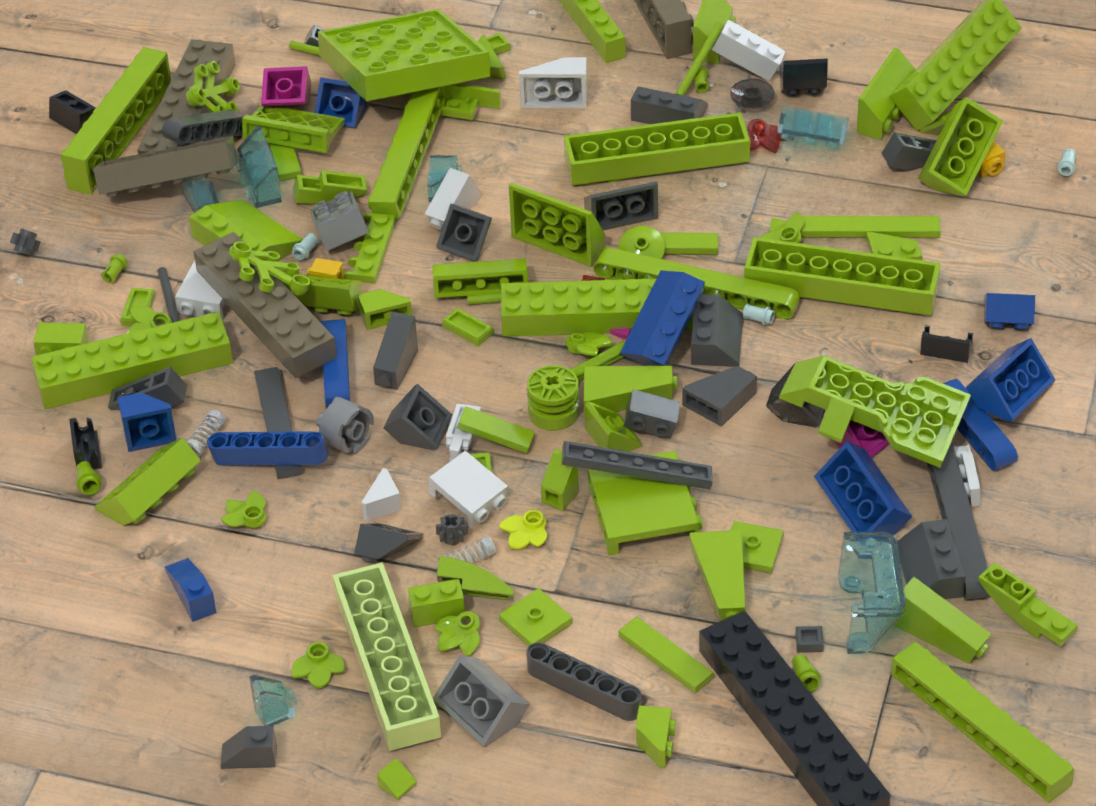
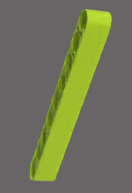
M604 248L593 267L596 275L609 280L655 279L661 270L684 272L705 281L703 294L720 295L735 308L744 310L746 304L761 308L771 307V310L775 311V317L780 319H790L800 301L799 293L792 288L614 248Z

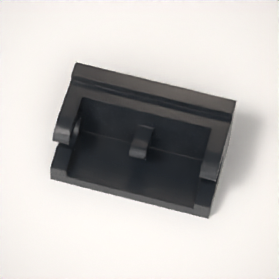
M67 90L49 97V118L75 134L79 132L84 122L89 119L96 108Z
M925 325L921 337L920 355L968 363L973 346V333L968 332L967 339L961 340L950 338L949 336L944 337L930 334V326Z
M76 418L69 419L76 467L80 462L87 461L93 469L102 468L97 430L94 431L93 421L87 418V426L80 427Z

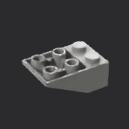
M347 191L341 192L334 197L335 199L329 202L321 201L311 209L315 227L326 251L369 233L352 191L349 193Z

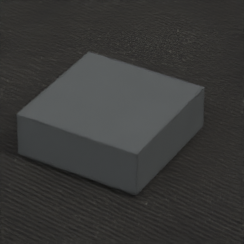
M822 626L795 627L797 653L823 652Z

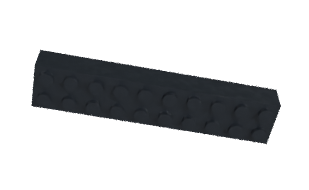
M742 611L699 631V652L817 806H890L891 794L746 611Z

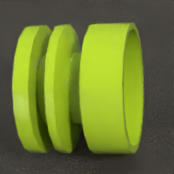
M548 365L532 372L527 381L528 416L531 422L538 428L547 431H558L573 425L579 417V389L576 374L569 368L560 365Z

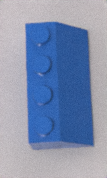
M661 270L626 339L620 355L645 366H668L701 299L705 281L684 272Z
M1032 338L1009 347L969 383L966 389L978 409L1010 422L1055 381V378Z
M846 441L814 476L861 545L896 534L912 517L866 449L849 441Z

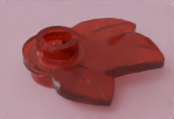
M753 119L748 124L750 150L762 146L773 153H777L780 141L788 139L786 132L776 125H768L761 119Z

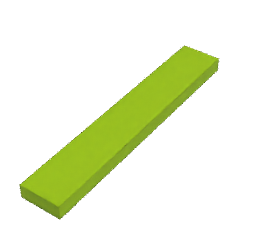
M802 216L805 225L800 232L802 237H866V232H875L902 238H940L939 216Z

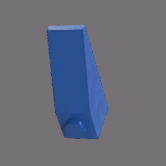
M189 558L165 566V571L192 622L216 613L213 592L204 575Z

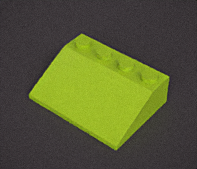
M513 183L509 184L512 238L589 267L595 264L601 251L605 248V233L592 212Z
M244 200L205 205L189 216L192 237L203 245H207L235 232L243 242L252 247V250L277 252L280 255V261L292 253L295 244L303 240Z

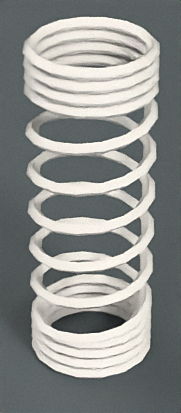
M210 410L199 427H197L196 431L187 441L189 446L197 450L198 453L195 454L198 458H200L203 451H205V447H208V445L204 446L200 441L195 440V436L206 443L207 440L198 435V432H201L208 438L210 437L201 428H205L212 434L218 433V429H221L226 421L224 415L217 410ZM210 415L217 417L220 420V422L215 418H212ZM204 423H208L209 426L216 429V432H213L210 428L206 427Z
M486 536L479 539L477 543L472 542L471 546L465 545V548L460 547L459 551L454 550L452 554L447 553V555L444 554L442 556L448 557V555H451L452 558H455L454 552L459 555V559L464 561L460 554L462 549L465 552L467 561L472 563L466 547L471 549L472 556L476 562H478V557L472 548L473 544L477 546L478 553L482 559H484V554L488 557L495 555L496 548L492 539Z

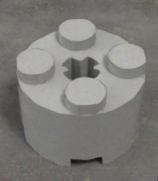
M335 397L325 412L318 416L316 422L325 444L347 454L349 452L358 453L364 448L370 438L367 435L369 425H374L373 414L369 409L341 397Z

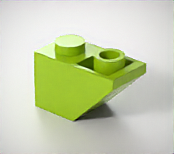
M555 449L541 483L542 503L564 511L579 493L578 467L562 465V451Z
M639 705L636 722V744L660 768H665L667 757L672 758L673 741H669L670 736H675L676 720L671 719V708Z

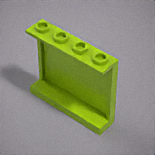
M676 451L651 455L678 460ZM587 469L588 485L608 555L619 554V543L686 531H692V533L699 532V529L703 528L701 515L695 513L697 510L695 497L689 494L691 492L690 486Z

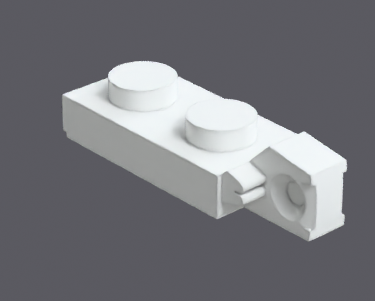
M456 404L446 434V447L449 448L450 461L460 455L462 450H468L474 434L457 428L465 406L480 412L481 407Z
M970 445L954 446L962 479H965L963 483L971 507L980 506V485Z

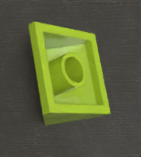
M589 401L584 404L585 429L599 447L630 452L642 445V442L631 428L623 427L625 421L619 413Z

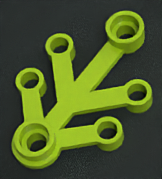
M211 61L206 65L200 64L194 68V85L186 92L189 104L193 107L204 106L211 113L225 110L238 112L235 102L230 101L227 103L219 96L222 93L227 97L236 94L240 89L238 80L229 77L221 81L220 85L214 86V76L220 72L219 65L215 61ZM206 77L205 89H202L203 78ZM207 98H210L218 106L212 104Z
M241 241L235 242L230 247L229 255L239 262L241 267L239 278L244 281H252L255 271L250 268L249 263L256 266L260 277L259 289L261 291L272 292L274 281L270 278V275L290 285L291 292L295 295L302 296L308 291L311 281L308 277L298 274L300 266L294 262H279L280 255L277 252L252 250L249 244Z

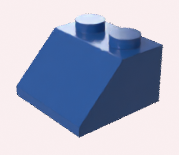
M320 77L314 113L345 118L344 126L356 128L366 109L367 101L346 81Z
M984 294V322H990L989 327L1004 328V323L1014 324V328L1028 329V324H1034L1036 295Z
M144 393L117 397L128 452L166 445L177 440L170 404Z

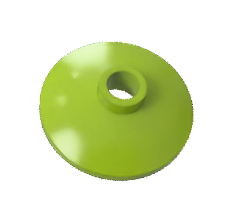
M649 226L630 228L622 235L618 246L619 250L659 259L663 258L665 252V242L662 235ZM638 242L646 243V245L643 247H640L637 244Z

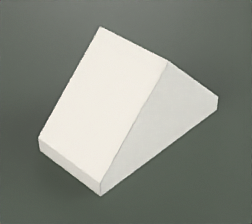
M383 468L361 502L363 520L369 521L401 511L400 493L387 469Z

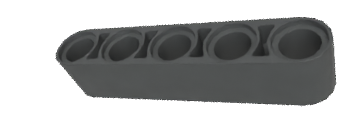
M225 110L171 118L163 124L162 135L180 144L197 143L232 135L233 137L243 135L242 118L245 114L234 110Z
M538 642L528 646L526 650L527 671L531 676L623 720L633 721L637 719L639 705H641V691L639 688L544 643Z

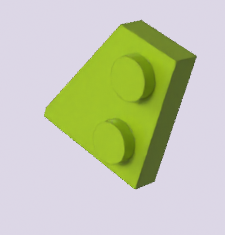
M866 232V241L872 254L922 260V253L917 240Z

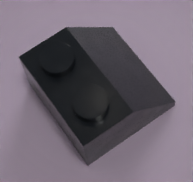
M828 58L783 61L779 65L781 92H786V95H799V91L808 90V94H820L821 90L827 88Z

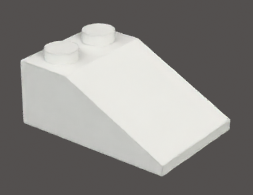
M564 57L519 71L521 108L587 109V57Z

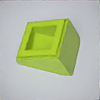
M396 758L377 774L378 786L397 800L417 784L414 777Z

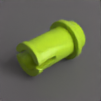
M704 66L700 67L694 78L695 90H698V93H705L709 89L707 80L709 72Z
M121 254L111 256L109 265L101 274L103 280L108 283H114L119 273L127 267L126 257Z

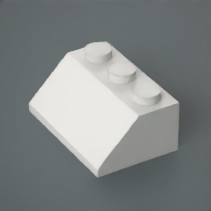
M730 20L725 22L712 48L714 52L767 81H770L786 52Z

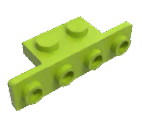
M459 83L446 85L444 88L447 98L440 115L473 120L479 106L500 109V90Z

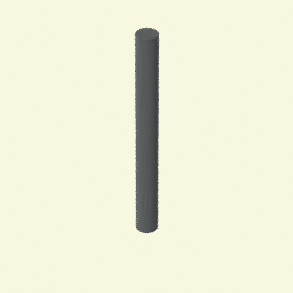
M160 267L157 272L168 314L172 323L180 321L167 269Z

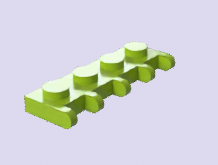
M367 212L363 218L364 221L370 222L369 226H367L369 233L362 235L365 236L363 242H355L353 248L360 252L358 257L349 258L348 264L354 267V270L346 271L344 279L376 284L396 218L395 215Z

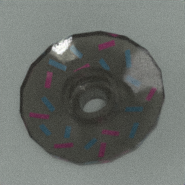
M745 79L735 83L731 88L730 96L737 105L755 109L770 104L774 99L775 91L766 81Z

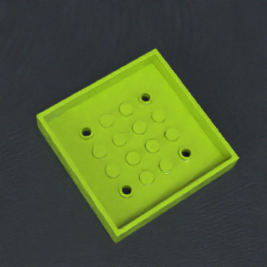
M439 8L318 31L319 56L365 101L490 77L489 51Z

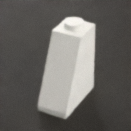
M449 168L425 212L430 226L437 230H442L450 203L471 209L480 199L481 194L470 175Z

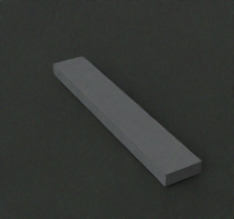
M278 367L254 371L267 432H293ZM275 465L277 479L302 475L301 465Z
M564 441L562 446V465L711 490L713 484L712 466L568 441Z

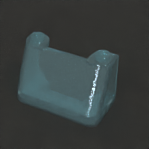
M844 532L838 571L839 584L844 591L861 594L862 601L859 604L858 602H852L850 631L846 641L847 654H862L870 651L904 614L906 600L897 539L890 533Z

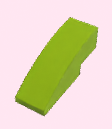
M321 170L319 177L297 174L293 186L295 203L317 204L321 201L329 202L335 199L334 197L344 191H347V193L352 191L354 197L367 193L364 175Z
M439 556L438 582L459 579L463 595L514 601V590L489 571L456 558Z

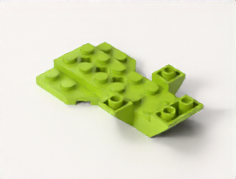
M823 355L796 362L780 393L779 399L802 407L804 402H808L825 409L826 413L817 434L841 443L850 421L853 420L882 432L892 449L940 468L971 395L925 376L916 378L914 382L906 384L903 381L892 383Z

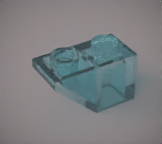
M192 178L186 180L187 185L181 186V190L194 213L205 205L219 203L213 182L210 180Z

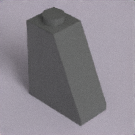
M392 312L373 366L375 385L398 390L418 352L415 316Z
M735 366L690 383L682 388V406L722 427L757 393V376L750 371Z

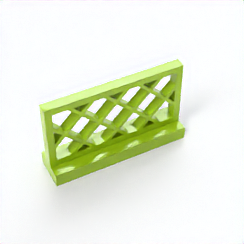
M261 105L252 116L245 115L242 118L243 139L323 153L329 151V142L345 125V118L277 106Z

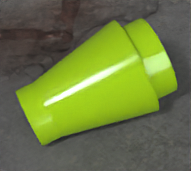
M80 462L76 467L77 489L85 495H93L100 489L101 478L89 462Z
M799 654L794 656L791 660L794 673L809 692L815 691L820 685V673L807 660L805 655Z

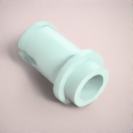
M1065 149L1062 152L1061 161L1058 163L1057 169L1063 176H1069L1075 172L1076 152L1072 149Z
M308 233L300 243L293 246V256L297 260L307 259L310 254L309 252L318 245V237L313 233Z
M746 304L743 310V318L768 325L773 323L775 311L771 310V307L761 308Z

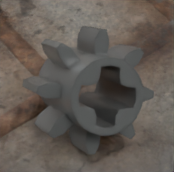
M21 228L19 234L13 232L10 243L15 244L14 251L30 256L32 250L38 251L41 241L36 240V233Z
M455 514L441 517V524L436 525V534L440 536V542H445L448 545L464 542L463 535L468 534V525L464 524V517H459Z

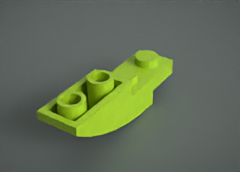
M994 562L978 577L980 584L999 607L1037 639L1044 635L1061 647L1077 632L1078 625L1035 597L1036 589Z

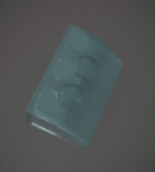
M782 106L777 134L781 135V139L794 141L796 137L802 138L803 143L816 145L817 141L826 143L825 147L838 149L839 145H844L849 117Z
M259 126L237 148L239 162L235 165L237 172H241L240 179L242 185L247 186L245 187L247 198L253 201L255 208L282 202L278 169L261 126Z

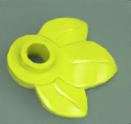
M538 510L527 511L524 516L512 515L499 524L501 530L511 533L508 540L511 549H522L530 543L533 546L540 547L547 539V532L545 530L546 518Z

